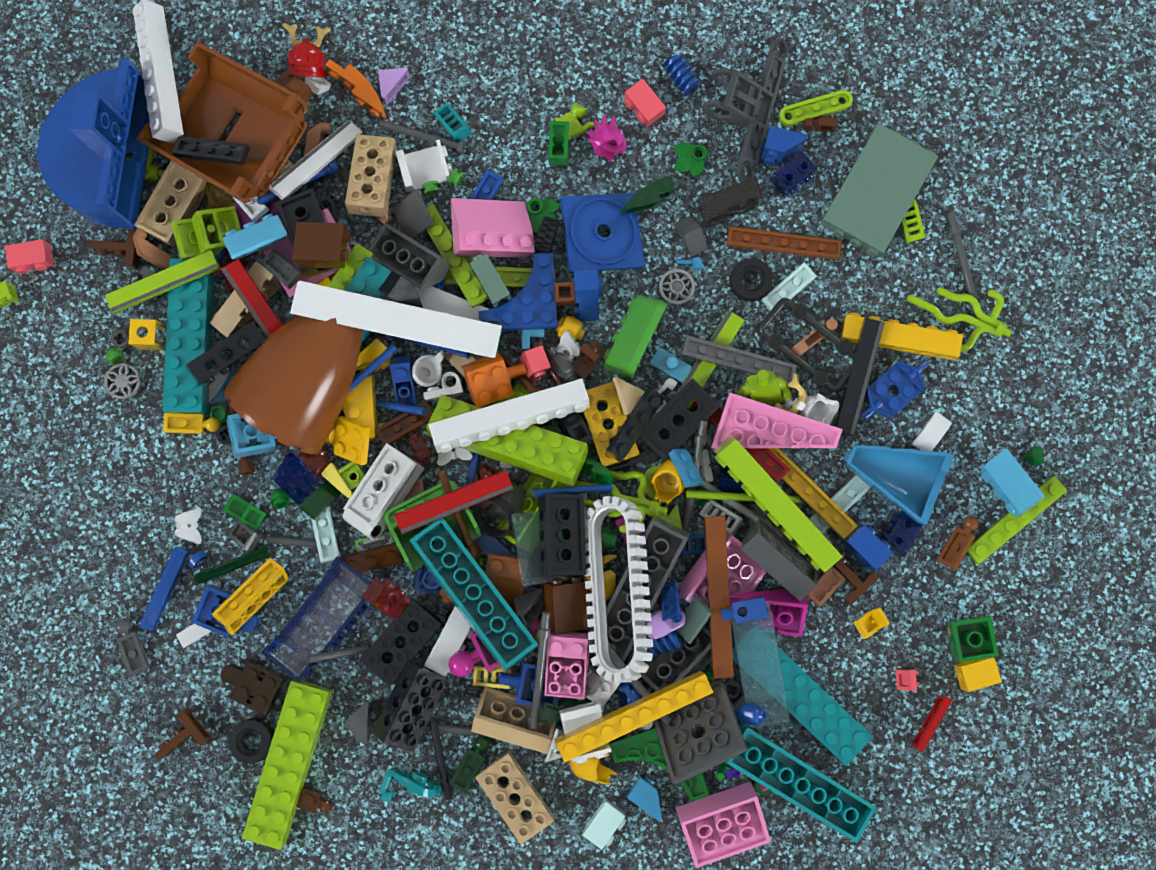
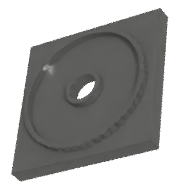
M721 678L710 683L713 690L712 694L669 713L668 715L671 718L669 723L665 724L660 718L654 720L670 778L675 785L748 751L728 691ZM700 727H705L706 732L704 736L696 739V730Z

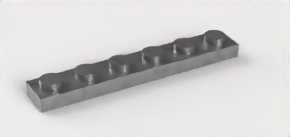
M688 335L685 336L681 355L754 375L760 370L774 371L776 377L780 376L787 383L792 382L797 368L795 364Z

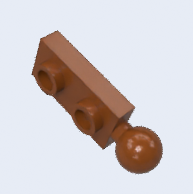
M965 517L963 520L964 528H955L937 559L939 563L957 570L975 539V536L970 532L975 531L979 526L976 517Z

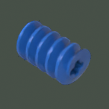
M681 53L668 58L662 64V67L666 68V72L670 74V78L674 80L678 90L683 92L682 95L686 97L698 88L701 78L694 79L697 73H690V70L693 68L691 65L685 67L688 60L681 61L684 57V54Z
M674 630L661 638L653 639V647L647 648V652L653 653L655 657H659L660 652L666 654L667 649L671 652L674 651V645L678 649L681 648V638L678 631Z

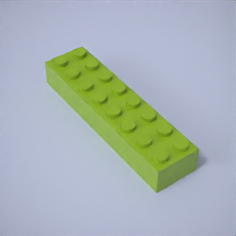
M441 395L426 427L429 437L432 438L429 428L430 423L481 408ZM529 425L528 428L523 430L516 429L510 431L506 435H496L486 441L479 440L466 447L459 446V448L572 487L576 484L588 454L587 443L534 425Z
M732 435L713 450L717 454L714 458L723 468L726 466L730 468L727 472L737 483L740 480L742 481L741 487L750 497L753 495L756 497L754 499L755 503L764 512L766 510L769 511L767 516L777 527L780 524L783 526L780 530L790 541L795 540L793 544L804 556L808 554L806 558L817 571L820 568L824 572L828 571L843 557Z
M299 679L290 681L242 839L281 850L286 845L297 810L296 806L305 784L331 700L332 689Z

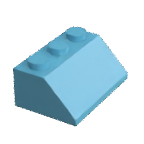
M268 214L262 217V221L257 224L253 221L243 226L244 229L237 232L234 229L225 233L226 237L222 239L232 260L240 259L288 238V234L278 215Z
M1007 448L980 470L982 479L986 483H990L996 497L1004 501L1007 511L1011 515L1014 514L1016 518L1036 506L1045 496Z

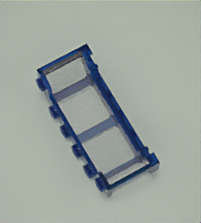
M337 556L331 563L332 567L328 569L323 580L282 632L274 638L271 645L267 644L261 652L297 682H301L304 679L307 681L314 673L313 670L320 662L324 663L326 661L310 663L308 656L329 652L333 646L337 647L343 639L341 635L345 630L349 631L354 626L355 621L353 620L357 615L361 616L368 607L366 603L377 592L375 589L378 585L366 579L347 564V561L341 556Z

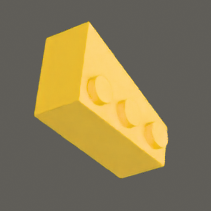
M372 375L365 378L348 394L342 408L346 418L370 427L369 442L378 439V434L375 431L378 428L375 395L376 383Z

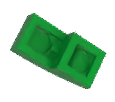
M586 457L580 473L592 476L593 483L613 485L611 472L602 464Z
M234 493L223 508V511L239 519L240 522L254 530H257L267 514Z

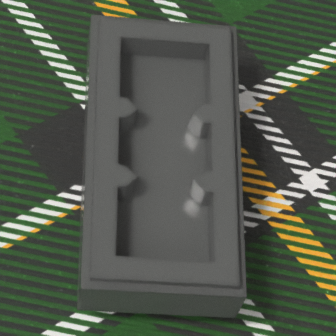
M275 250L260 263L289 289L303 276L300 271Z

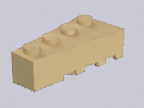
M257 261L248 271L267 301L282 286L280 281ZM234 290L220 310L213 315L210 324L225 337H229L246 326L253 316Z

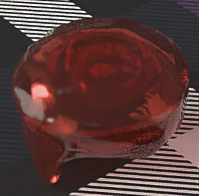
M322 449L318 455L300 451L297 457L298 467L309 477L320 476L330 464L329 457Z

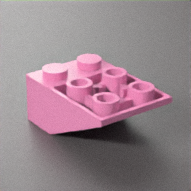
M550 632V637L547 639L544 696L585 699L590 656L589 645L591 641L588 640V634L575 632L553 634Z

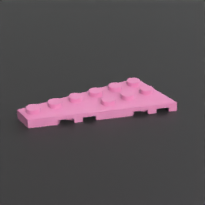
M729 392L711 448H717L730 435L744 448H836L843 429Z

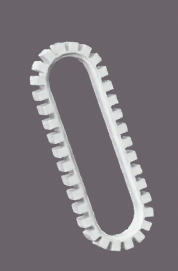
M606 496L603 497V500L598 499L593 503L595 508L589 507L586 514L591 518H584V525L588 527V531H585V540H589V543L585 544V552L590 554L586 556V564L590 565V568L586 569L585 577H591V581H585V589L592 590V593L586 594V602L593 603V606L587 607V614L593 615V619H587L588 627L594 628V632H588V640H595L594 645H589V653H596V656L591 658L593 666H599L596 672L600 676H605V680L627 683L641 678L640 673H646L649 666L644 661H652L653 653L647 652V648L653 647V639H646V635L652 634V626H645V622L652 621L651 613L644 612V609L651 608L650 600L643 599V596L650 595L649 587L642 586V583L649 582L647 574H642L641 572L642 570H648L647 562L641 561V558L647 557V551L640 548V545L646 544V538L639 535L640 532H645V524L637 523L643 517L640 511H636L638 507L634 503L624 498ZM614 510H618L623 515L626 524L634 640L632 660L622 669L613 665L608 652L601 524L604 517Z

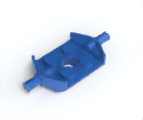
M923 359L916 367L900 361L896 362L867 388L866 399L869 406L866 411L860 414L861 417H864L863 419L866 421L870 416L877 413L886 418H894L898 412L925 390L921 372L929 366V363ZM890 386H895L898 389L896 396L889 394L888 389Z

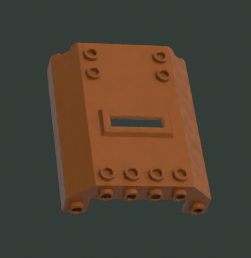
M197 42L187 58L198 68L178 98L183 127V135L181 137L220 141L233 118L239 112L242 115L225 142L247 144L250 151L245 164L237 165L175 157L172 151L177 140L172 144L153 138L150 125L147 123L136 139L153 151L246 204L251 201V198L255 196L262 197L268 192L269 185L274 182L306 131L307 122L304 120V112L307 111V103L298 94Z

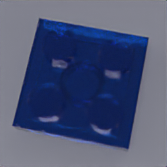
M291 452L286 455L272 480L283 491H286L291 499L300 505L305 501L319 478Z

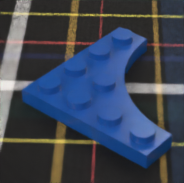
M553 253L534 254L532 272L524 288L509 302L494 309L479 311V321L487 323L489 321H498V325L502 326L501 331L557 329Z

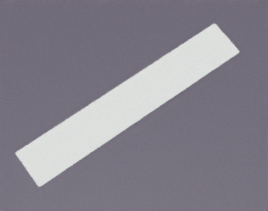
M303 281L297 282L290 311L291 314L322 321L336 318L337 324L491 358L496 357L502 327L496 324Z

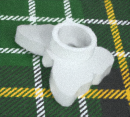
M566 330L561 336L560 343L554 349L557 353L564 354L572 363L574 356L579 355L581 347L578 342H575L570 332Z
M456 447L452 448L455 449L454 452L452 450L446 453L439 452L437 464L444 466L452 459L457 460L458 458L468 461L473 458V455L468 450Z
M200 507L175 516V522L177 523L175 535L195 544L201 543V535L196 529L198 527L196 522L199 520L202 511Z

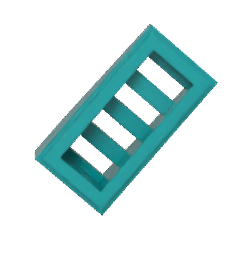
M448 102L433 112L434 116L454 141L459 142L471 135L469 126ZM450 111V113L447 116L442 118L443 115Z

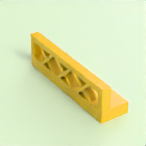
M269 558L212 613L213 617L224 625L230 635H233L289 580L285 569Z

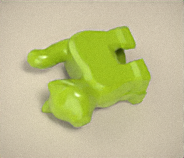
M577 103L571 106L570 112L565 113L560 118H554V121L569 122V141L572 138L580 137L595 126L594 122H587L583 126L577 119L587 115V108Z

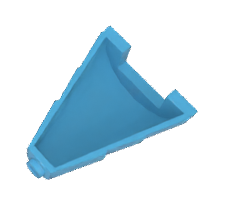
M854 445L852 451H847L844 461L847 462L846 467L869 487L875 488L888 501L899 507L914 521L927 526L934 509V504L955 455L947 452L917 451L916 449H890L887 446Z

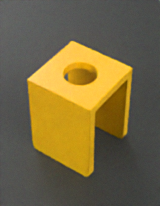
M130 319L128 344L140 350L164 351L165 348L155 343L156 329H166V326L157 320ZM139 328H147L148 333L145 337L141 338L137 335Z
M993 657L954 664L961 690L971 692L1002 682L995 658Z

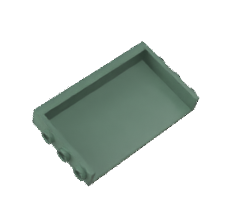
M878 123L820 225L831 230L836 237L849 240L850 244L854 247L865 249L870 256L880 257L888 247L939 156L933 150L921 147L915 140L903 137L899 131L891 130Z

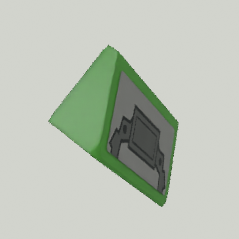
M391 532L382 533L375 540L367 537L355 540L354 542L357 551L360 552L394 543L395 540Z

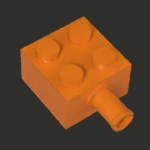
M496 353L495 358L485 357L461 366L471 399L477 408L513 396L511 379L527 374L523 362L507 368L504 359L498 353Z

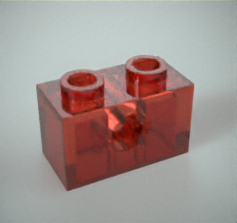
M375 577L361 597L397 621L410 603V600L405 597L406 592L396 586L393 589L394 584L386 578L381 581Z

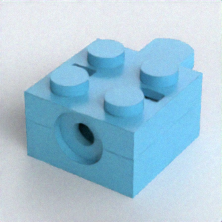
M238 414L227 416L226 422L234 458L274 451L276 446L274 439H277L276 436L268 433L265 435Z

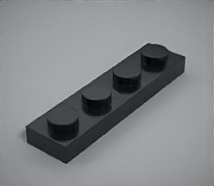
M179 136L172 153L175 157L244 165L250 148L247 144Z
M653 387L647 388L606 449L619 462H623L664 400Z

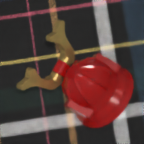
M283 23L282 25L289 32L294 46L292 50L288 51L289 64L285 73L306 77H327L324 69L326 66L325 53H322L319 47L323 37L331 29H321L317 26L318 37L315 42H310V39L299 41L295 37L297 25L290 26Z

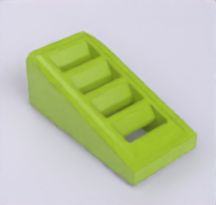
M914 199L910 206L911 211L906 213L900 224L906 244L925 238L916 199ZM913 216V219L906 220V217ZM915 223L916 226L908 228L907 225ZM918 231V234L911 236L909 234L910 232Z

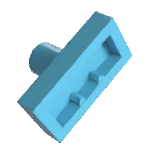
M544 329L522 330V352L530 350V337L544 338Z
M660 347L649 365L681 384L692 368L689 364Z

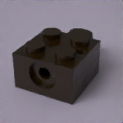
M254 659L247 661L244 668L235 664L226 665L220 674L224 682L234 686L229 698L263 715L271 712L288 676Z

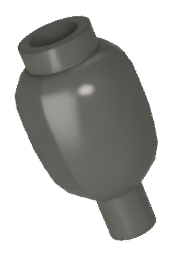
M553 347L547 350L551 357L550 365L559 377H564L567 380L575 374L573 364L564 354L557 353Z

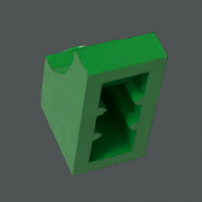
M550 121L549 165L568 166L569 122Z

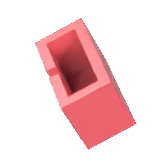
M641 79L625 91V105L630 110L636 111L637 120L641 124L644 123L646 127H649L665 114L666 106L644 79Z
M43 239L5 246L7 266L17 274L28 273V270H33V268L42 271L46 270L47 267L54 266L51 244Z
M543 346L524 351L516 361V364L524 363L527 374L524 375L532 383L540 381L541 377L545 376L546 372L551 368Z

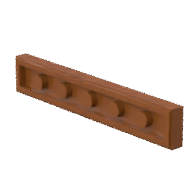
M729 226L726 246L840 260L842 240Z

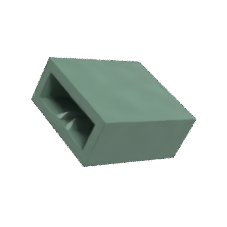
M487 253L475 256L470 265L494 308L512 300L507 287Z

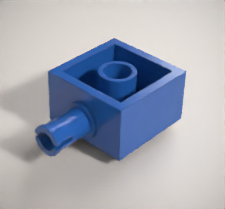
M522 661L521 670L518 675L500 672L498 684L515 687L516 694L514 700L518 704L532 706L536 663ZM546 665L544 667L540 708H542L544 702L556 705L558 697L544 696Z

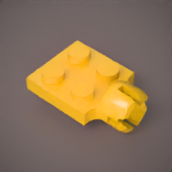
M340 416L326 443L333 446L335 455L356 464L365 465L368 458L370 427Z

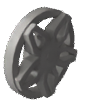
M672 269L662 276L659 283V291L665 301L670 304L680 305L689 301L693 296L695 282L687 271ZM672 273H673V274L675 275V277H676V279H674V280L672 279ZM677 273L684 274L686 277H682L681 279H679V275ZM669 275V280L671 282L667 281L663 283L664 279ZM690 283H691V285H692L691 293L689 292V290H688L687 288H685V287H687ZM663 291H671L669 293V298L664 294ZM685 291L688 296L683 295L682 292ZM675 294L676 297L671 300V295ZM679 295L685 298L684 300L676 301Z
M125 363L112 366L105 373L104 378L106 391L117 399H129L136 395L142 382L139 371ZM129 368L132 369L136 375H129ZM110 375H115V379L111 378ZM137 383L135 389L132 391L131 385ZM121 390L125 396H118L115 393Z

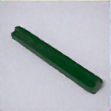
M262 547L194 575L197 584H201L270 556L267 547Z

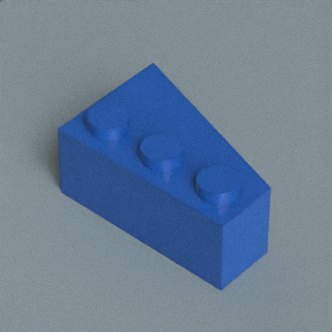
M598 270L574 271L576 319L580 321L599 320V296H602V276H598Z

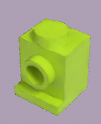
M7 281L0 282V308L8 306L9 302L19 303L20 300L14 285Z
M352 461L338 470L351 491L356 490L366 475L361 466ZM356 473L357 479L351 480V475Z

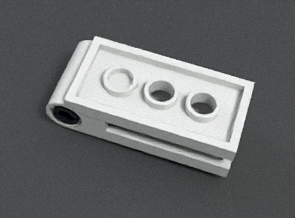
M386 443L343 508L345 510L343 519L369 539H377L387 526L384 519L385 513L403 502L424 470V467Z

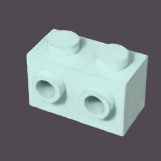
M605 798L583 829L582 835L601 850L605 845L608 847L614 839L613 834L616 829L620 830L626 822V819H624L626 817L625 812Z

